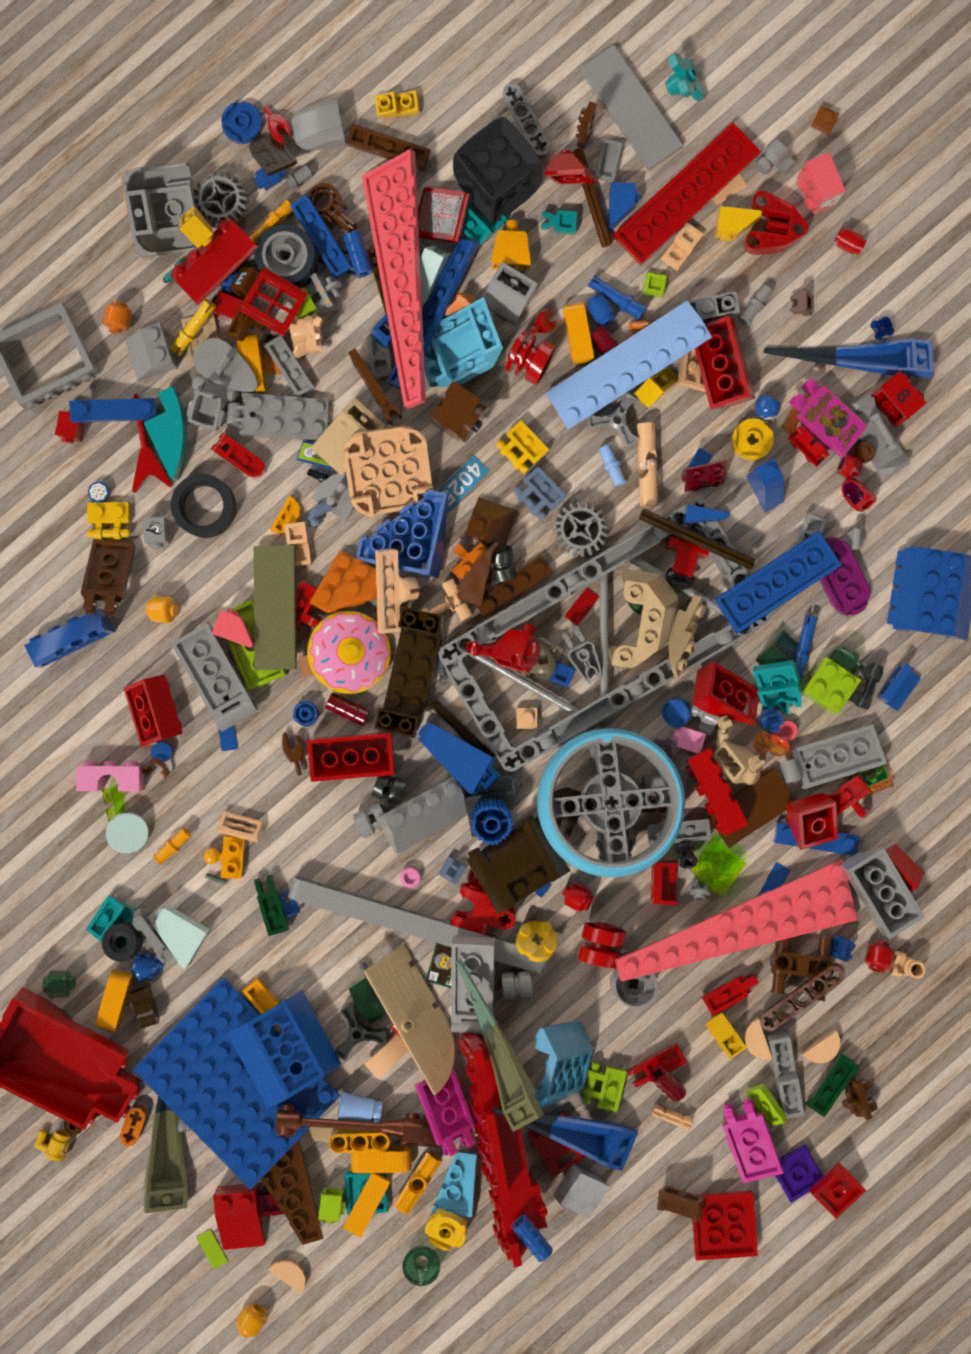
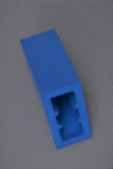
M775 459L756 467L746 476L764 512L784 503V476Z

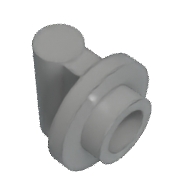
M857 528L847 532L843 539L849 544L852 551L860 550L865 542L861 529Z

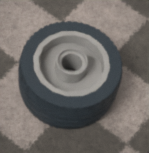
M279 224L266 230L256 243L258 248L255 250L254 255L259 272L265 267L298 288H303L312 281L310 276L317 273L319 260L314 242L305 231L297 226ZM267 283V284H268L269 286H271L272 288L278 290V289L275 288L274 286H272V285H270L269 283Z

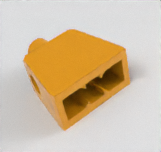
M508 220L506 221V231H497L491 259V270H497L503 262L515 270L530 271L531 260L527 232L518 231V221Z

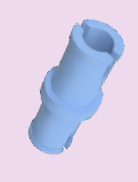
M611 445L601 447L598 451L604 461L605 471L609 473L615 488L622 486L627 481L619 467L621 465L614 456Z

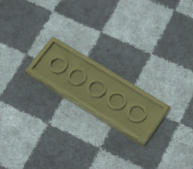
M253 546L254 670L297 669L296 546Z

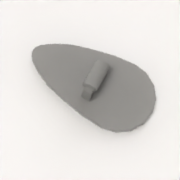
M210 338L197 346L193 356V363L196 370L203 377L235 391L254 392L257 390L258 383L252 369L227 342L219 338Z

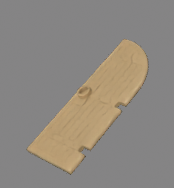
M402 944L363 972L433 1095H436L448 1081L454 1066V1035L441 1007L438 1006L434 1009L432 1004L437 1000L417 965L415 964L410 967L408 962L413 958L405 944Z

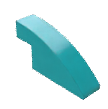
M171 386L157 393L166 412L144 422L170 479L176 482L181 476L186 457L187 425L178 392Z

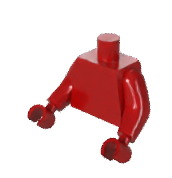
M525 623L521 631L509 629L504 636L489 645H479L475 641L467 643V653H471L476 657L479 655L492 657L501 667L527 674L538 663L541 648L533 636L536 628L529 623Z

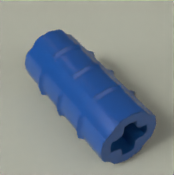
M352 231L345 234L346 249L348 250L356 277L361 278L373 273L361 232Z
M526 1214L521 1215L514 1221L512 1229L518 1238L522 1240L525 1247L530 1250L538 1262L545 1261L552 1254L553 1249L546 1238L540 1233V1230L535 1227Z

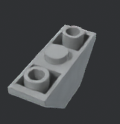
M736 291L688 301L704 324L740 313ZM682 303L674 304V308L678 307Z

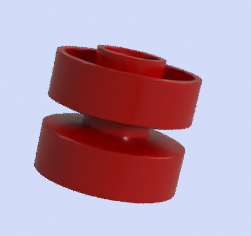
M585 922L581 937L592 943L580 944L577 959L594 966L617 969L615 959L622 957L623 953L612 947L625 946L627 931L608 923Z

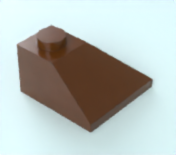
M478 497L465 536L489 545H493L495 542L499 543V546L506 545L517 510Z

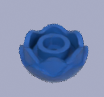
M302 701L295 705L293 713L295 722L301 726L308 727L317 721L319 710L314 703Z

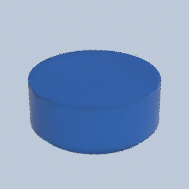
M167 742L156 743L151 749L152 758H157L164 762L169 761L173 756L172 746Z

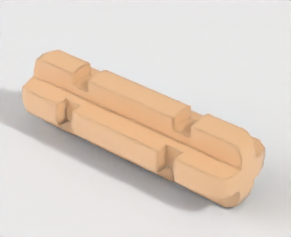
M658 1104L653 1108L652 1114L654 1117L659 1119L662 1117L663 1120L677 1126L681 1125L682 1128L687 1130L692 1126L693 1120L691 1117L682 1116L681 1113L668 1108L664 1109L663 1106Z

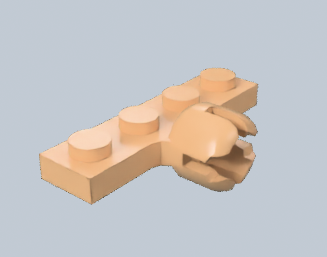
M397 549L376 550L378 632L381 634L400 632V627H398L400 604L418 599L420 591L414 592L413 589L420 588L419 582L412 576L399 577Z

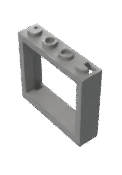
M62 302L0 332V367L19 406L26 410L32 407L37 408L40 405L39 403L45 400L50 401L57 398L59 393L72 391L77 387L76 385L82 382H90V379L100 374L68 308ZM63 320L85 367L24 396L1 349Z

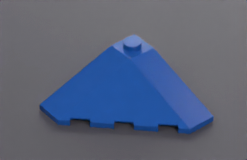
M432 490L423 493V499L416 504L411 502L399 511L401 515L392 521L390 519L386 520L376 528L378 531L372 536L361 538L356 559L376 565V550L397 549L399 570L439 578L444 552L449 494Z

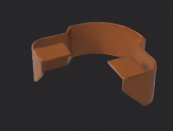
M157 758L149 760L142 770V774L148 775V773L153 771L148 766L154 763L163 768L161 774L164 776V779H167L170 774L166 768V763Z

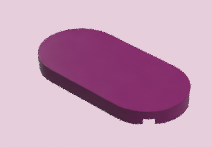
M836 537L825 538L842 566L819 581L832 607L838 613L843 615L859 614L868 605L867 602L871 593L869 585L849 544Z

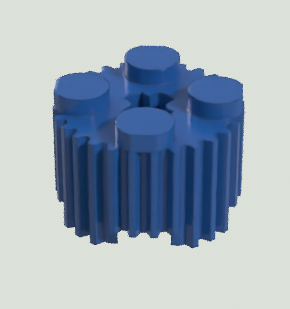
M485 798V801H478L474 805V809H472L470 814L471 831L475 834V837H478L479 841L482 840L483 843L485 842L487 845L491 844L492 846L494 843L498 845V842H502V839L505 840L506 836H509V833L513 830L512 815L507 804L500 799L496 801V798L493 800Z

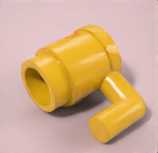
M40 1129L35 1142V1148L44 1152L45 1157L52 1161H64L71 1142V1134L65 1130H55L49 1144H47L45 1139L48 1131Z

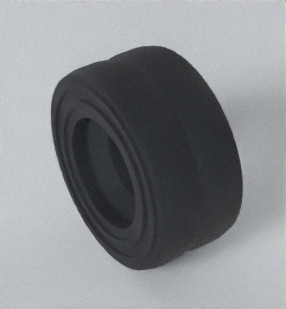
M127 922L110 926L102 937V949L105 955L111 960L118 962L134 958L140 952L143 945L141 931L138 932L133 924ZM120 936H124L127 939V945L124 948L118 945V938Z

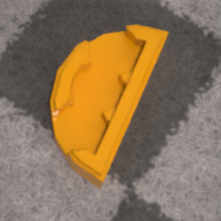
M291 495L286 500L270 531L278 534L285 533L284 524L299 522L301 509L297 500Z

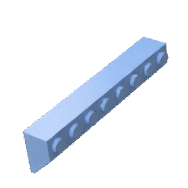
M685 301L545 392V394L569 430L706 342L712 336L690 303Z

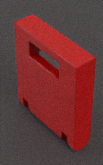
M563 1110L559 1112L560 1116H566ZM532 1130L528 1131L529 1137L553 1178L569 1169L573 1163L577 1164L587 1158V1156L574 1150L577 1156L560 1166L558 1160L572 1152L573 1149L537 1132L538 1136L536 1137Z

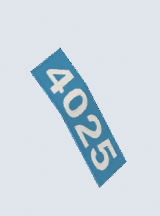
M474 455L438 491L449 494L448 513L489 472Z

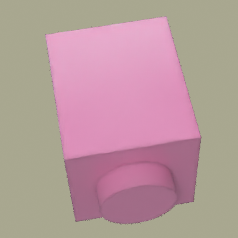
M679 727L673 733V746L699 754L706 734L685 727Z

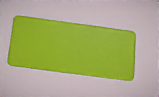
M211 1230L196 1237L213 1269L228 1262Z

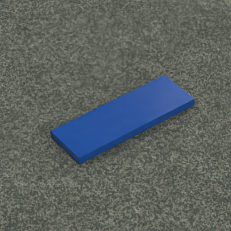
M817 531L713 600L734 632L738 634L842 566L821 532Z

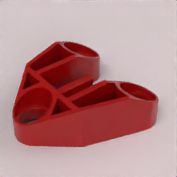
M758 191L751 200L752 210L762 211L761 216L768 219L765 227L766 230L765 232H750L744 240V248L752 255L780 253L806 235L808 223L792 204L766 191ZM756 198H763L766 205L758 206ZM793 225H801L803 233H795ZM754 237L759 245L752 247L748 242L749 238Z

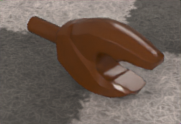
M283 732V752L290 763L294 762L296 774L300 776L302 772L299 761H302L304 758V744L300 737L295 735L296 746L291 748L287 733Z

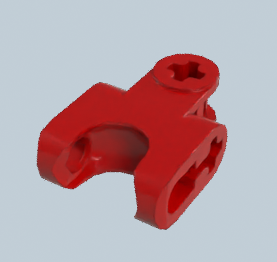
M467 882L461 884V896L472 901L474 907L467 912L455 911L450 920L454 926L480 934H487L490 926L502 930H508L515 924V910L513 907L498 915L482 886Z

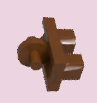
M851 1079L847 1084L848 1092L845 1093L846 1099L842 1101V1106L850 1108L851 1114H855L856 1117H864L865 1120L872 1119L871 1113L878 1109L876 1101L873 1098L866 1097V1093L872 1090L871 1082L866 1079Z

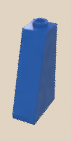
M430 722L427 725H423L419 731L420 737L418 740L469 793L476 796L496 759Z

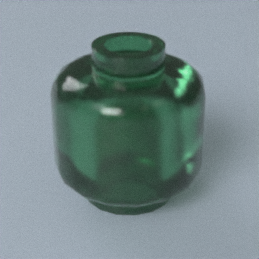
M842 645L840 648L836 646L829 659L848 672L855 673L861 664L858 661L859 653L846 645Z
M50 971L43 979V992L49 998H66L71 994L72 990H75L76 979L75 977L72 978L69 971Z

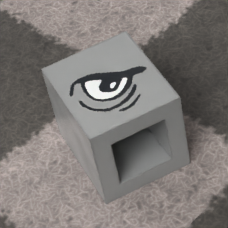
M165 517L143 518L145 544L151 545V548H164L165 544H170L168 519Z

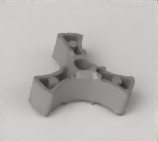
M625 393L621 396L620 406L614 413L603 417L590 415L587 420L589 432L600 428L610 429L620 436L624 449L634 446L638 441V437L633 435L628 429L626 412L634 404L636 398L629 393Z

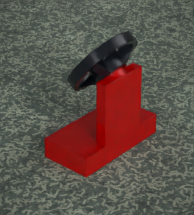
M670 537L666 542L665 549L676 552L673 567L669 568L666 572L665 579L672 587L686 590L691 588L694 583L693 572L697 558L704 560L709 555V551L688 541ZM671 571L675 573L671 576L668 575ZM672 580L684 582L687 585H679L674 583Z

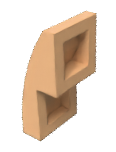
M687 222L661 260L678 271L704 234Z
M305 522L284 524L287 545L296 546V567L312 565Z
M394 1035L364 1065L377 1079H380L408 1052V1049L399 1036Z

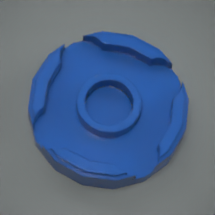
M242 101V103L235 102L230 104L224 110L221 118L224 134L236 144H248L252 139L259 136L262 131L263 121L260 112L254 105Z

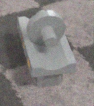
M317 273L311 275L312 281L305 288L312 297L317 294L321 295L322 299L314 303L317 311L323 314L330 310L335 312L339 310L340 307L335 298L340 296L338 291L342 286L340 281L333 282L331 277L324 279L323 276H318Z

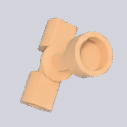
M453 579L442 584L448 595L444 597L445 602L429 611L426 607L420 610L438 615L448 609H451L452 612L456 610L461 621L472 616L466 602L463 603L462 600L458 599L459 591Z

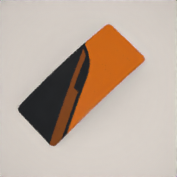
M266 335L265 344L278 336ZM265 348L264 374H280L279 368Z

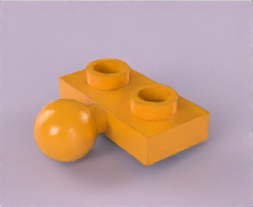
M224 836L223 852H219L215 848L207 849L203 855L205 862L216 864L218 861H222L221 878L242 879L245 839Z

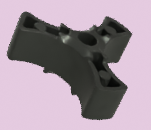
M355 1002L348 1003L342 1007L340 1012L348 1022L349 1035L335 1049V1054L339 1058L346 1061L352 1047L362 1041H375L381 1045L385 1044L387 1027L375 1029L364 1025L356 1014Z

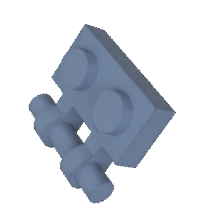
M539 466L523 480L528 486L525 491L520 486L513 490L518 496L517 499L521 503L524 502L531 510L530 513L533 516L536 515L541 521L547 516L542 510L544 506H547L552 511L566 498L565 493ZM532 492L541 500L538 504L529 497Z

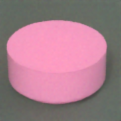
M413 866L404 868L400 874L401 883L408 888L417 886L421 880L420 871Z

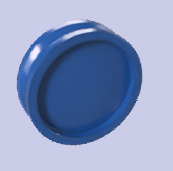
M675 697L663 705L662 716L668 725L682 727L690 721L692 709L686 700Z

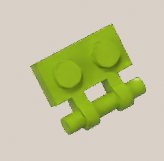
M593 1061L591 1069H588V1081L583 1089L582 1094L584 1097L582 1102L590 1105L591 1099L595 1098L598 1099L597 1108L617 1113L627 1071L606 1065L605 1072H599L600 1063ZM596 1079L602 1081L600 1091L594 1089Z

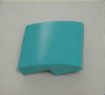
M470 198L462 232L480 247L508 219L503 214L500 221L491 223L474 206L473 200Z
M108 895L85 930L102 942L103 934L110 926L123 922L133 924V912L136 910L115 897ZM120 936L118 938V945L124 948L127 945V939L124 936Z

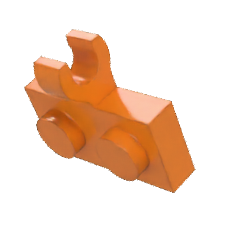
M480 542L468 553L458 543L453 548V551L462 561L451 572L459 580L463 579L488 549Z

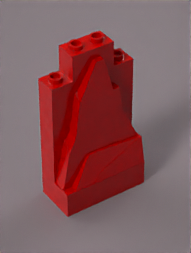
M21 987L10 1001L0 1022V1088L83 1130L86 1129L88 1123L93 1125L98 1114L116 1123L119 1122L121 1117L125 1118L131 1109V1106L128 1105L131 1099L136 1100L142 1089L139 1087L141 1079L124 1071L130 1059L126 1057L129 1049L68 1019L64 1014L65 1010L42 996Z

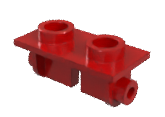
M800 425L788 439L795 448L805 455L808 462L818 467L830 455L827 452L829 449L819 440L812 444L811 441L815 436L806 426Z

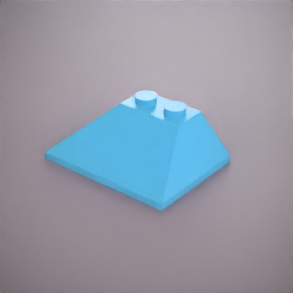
M484 297L441 320L424 353L425 375L430 387H449L452 381L461 385L494 367L503 349V345Z

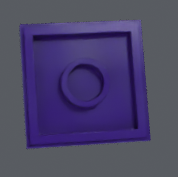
M805 1144L779 1158L783 1167V1174L775 1176L791 1203L809 1193V1189L823 1177Z

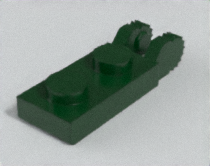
M267 876L270 892L265 894L262 882L259 878L255 879L254 883L258 894L257 900L268 936L288 931L289 925L273 876Z

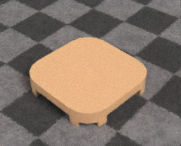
M397 426L363 431L353 434L347 440L343 453L350 499L353 507L358 512L366 515V517H374L376 514L400 511L411 502L416 504L423 499L422 494L426 491H433L428 446L424 436L418 429L411 426Z

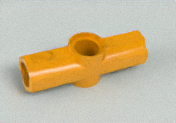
M426 1151L395 1200L394 1206L403 1214L409 1215L442 1163V1159L435 1152ZM420 1179L423 1181V1184L415 1185L413 1181Z

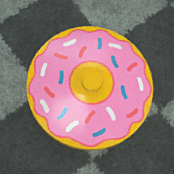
M355 611L337 612L323 619L313 630L307 646L308 663L313 675L326 688L342 694H356L370 689L382 679L390 662L391 651L386 633L381 634L378 632V623L374 619Z

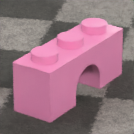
M84 761L83 765L76 766V791L103 790V781L107 775H112L116 778L118 791L144 790V774H142L144 765H138L137 761H127L125 765H117V761H105L104 765H96V761Z

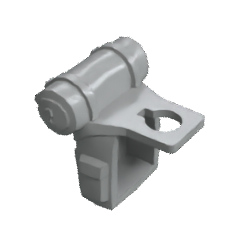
M197 373L192 382L195 396L189 402L187 410L188 422L204 428L219 430L225 421L227 402H234L238 398L239 391L225 388Z

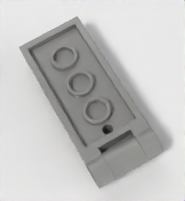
M206 623L174 641L171 645L212 715L217 727L223 732L258 712V708L217 635L212 634L213 628L211 624Z
M453 935L451 951V1032L483 1034L456 960H462L494 1016L495 938Z

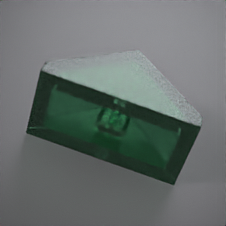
M783 630L755 661L759 665L787 661L797 648L798 643Z
M366 977L349 988L358 1012L370 1023H373L387 1013Z

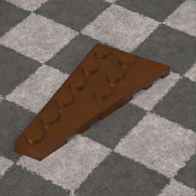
M298 1140L261 1180L269 1193L275 1198L280 1210L287 1217L290 1226L302 1245L322 1240L324 1235L320 1220H318L319 1215L300 1140Z

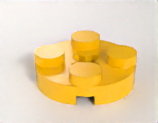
M755 418L747 419L740 423L733 431L731 437L734 453L748 461H756L765 457L774 443V435L771 428L769 429L764 421ZM751 434L754 435L755 439H758V442H755L754 445L747 441Z
M530 921L522 924L516 937L518 951L522 955L525 954L527 957H530L529 960L534 962L548 960L558 945L557 935L552 929L551 924L546 921ZM534 938L540 939V945H537V943L533 942L532 940Z
M442 1208L437 1209L436 1213L432 1214L427 1220L425 1234L429 1237L428 1241L438 1249L450 1250L451 1247H456L457 1249L465 1242L467 1221L455 1213Z

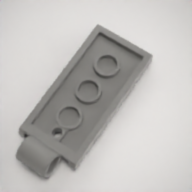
M242 393L243 404L227 403L226 425L241 427L239 434L242 436L317 441L327 429L328 399ZM255 413L256 416L251 417L250 414Z
M872 724L791 749L789 753L790 755L793 754L794 759L780 763L786 784L802 780L803 786L801 787L804 790L885 765L887 762ZM809 764L810 769H807L805 765Z

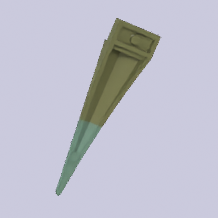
M458 959L456 963L473 1003L489 1052L502 1111L514 1132L542 1117L544 1113L534 1095L537 1093L464 963L461 959Z

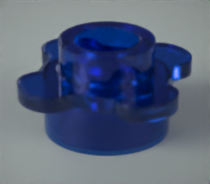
M884 316L882 319L874 320L870 324V327L874 330L876 340H881L887 335L892 336L894 333L889 317Z

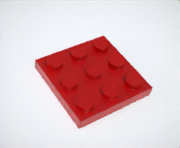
M752 1190L697 1194V1196L704 1197L705 1202L702 1221L696 1223L692 1219L695 1260L758 1256L754 1195Z

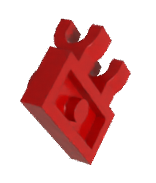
M304 581L301 582L296 591V625L302 627L305 622L316 628L320 621L308 614L314 606L310 604V601L317 589Z

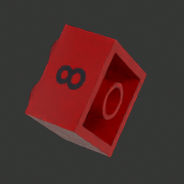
M901 371L871 394L875 399L876 406L894 427L909 419L927 404L924 400V395L911 385L910 378L906 374H902Z

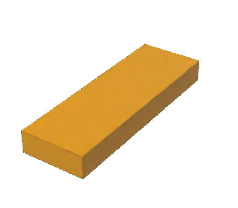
M379 1173L370 1174L343 1225V1229L360 1238L362 1237L390 1184V1179Z

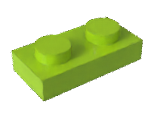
M765 1084L750 1087L746 1091V1095L749 1099L752 1098L758 1112H763L769 1127L785 1123L788 1117Z

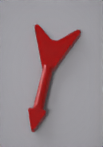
M137 393L134 394L133 399H140ZM136 421L141 448L132 492L137 493L148 476L156 477L171 488L173 486L149 447L145 421Z

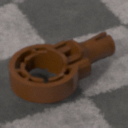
M319 183L309 190L307 195L323 221L333 225L334 222L328 217L330 216L347 233L353 231L350 226L356 230L358 224L339 207L341 206L345 211L347 210V206L342 202L341 195L333 185ZM327 192L332 196L330 205L322 210L317 209L316 201Z

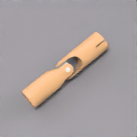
M644 422L637 424L640 507L646 508L659 505L655 423Z

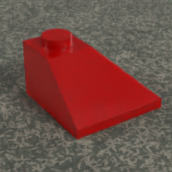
M568 150L560 151V154H553L545 170V176L559 185L598 183V178L579 157Z

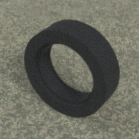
M195 474L185 478L175 488L171 498V512L174 520L183 530L196 537L210 538L220 535L230 527L236 514V500L231 489L219 478L209 474ZM203 486L212 487L222 497V513L210 525H195L186 516V498L196 488Z

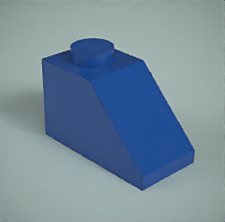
M636 183L610 184L609 231H613L633 212L635 204L639 203V191H636Z

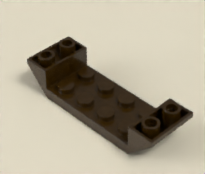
M402 607L398 627L402 629L383 709L379 708L374 729L415 738L424 719L441 647L443 616Z

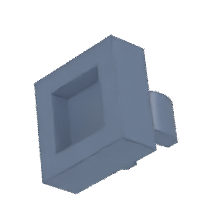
M449 856L438 874L456 885L467 867Z

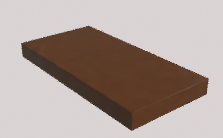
M775 768L762 775L755 784L747 785L732 795V798L736 799L748 825L727 836H724L723 833L719 835L727 848H730L785 812L786 803L796 800ZM706 812L705 814L714 826L713 823L716 822L713 814L709 816L708 812Z

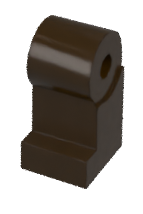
M150 985L134 990L127 995L129 1003H132L134 1012L137 1015L138 1024L142 1029L160 1022Z

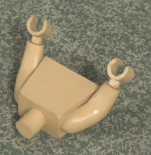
M727 715L717 719L719 729L716 745L718 749L712 757L733 783L755 784L760 779V772L763 769V765H765V761L759 759V754L754 756L747 747L729 741L727 728L732 727L733 724Z

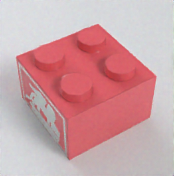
M830 152L807 161L797 176L798 189L803 192L805 206L811 211L812 215L834 207L846 191Z

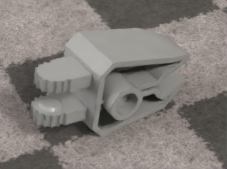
M575 626L573 629L578 641L572 643L569 634L566 632L562 633L567 645L564 654L578 673L591 684L592 682L587 672L589 668H592L596 676L601 679L600 663L594 643L590 639L584 638L579 627Z

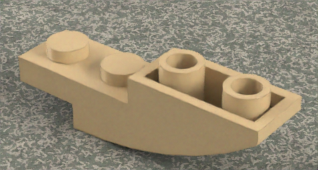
M697 595L693 596L686 612L678 609L670 630L669 659L674 677L679 678L681 672L685 671L688 663L687 660L696 649L693 635L696 632L699 618H702L705 614L706 608L702 597Z

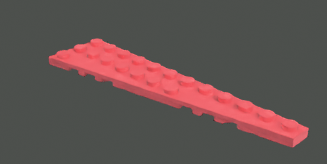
M411 149L362 176L404 407L408 409L426 402L415 152Z
M838 859L818 868L814 872L800 876L798 879L782 884L776 889L762 893L758 897H753L700 923L693 924L680 932H675L662 940L655 941L644 948H639L615 959L619 980L626 981L857 921L848 878L840 866L843 863V859Z

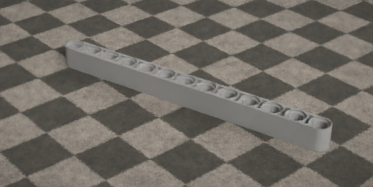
M294 877L288 895L290 899L449 947H452L453 935L494 937L495 961L539 974H544L548 960L534 962L529 960L530 957H527L525 954L522 955L518 951L515 941L489 933L480 934L458 928L449 921L302 877Z

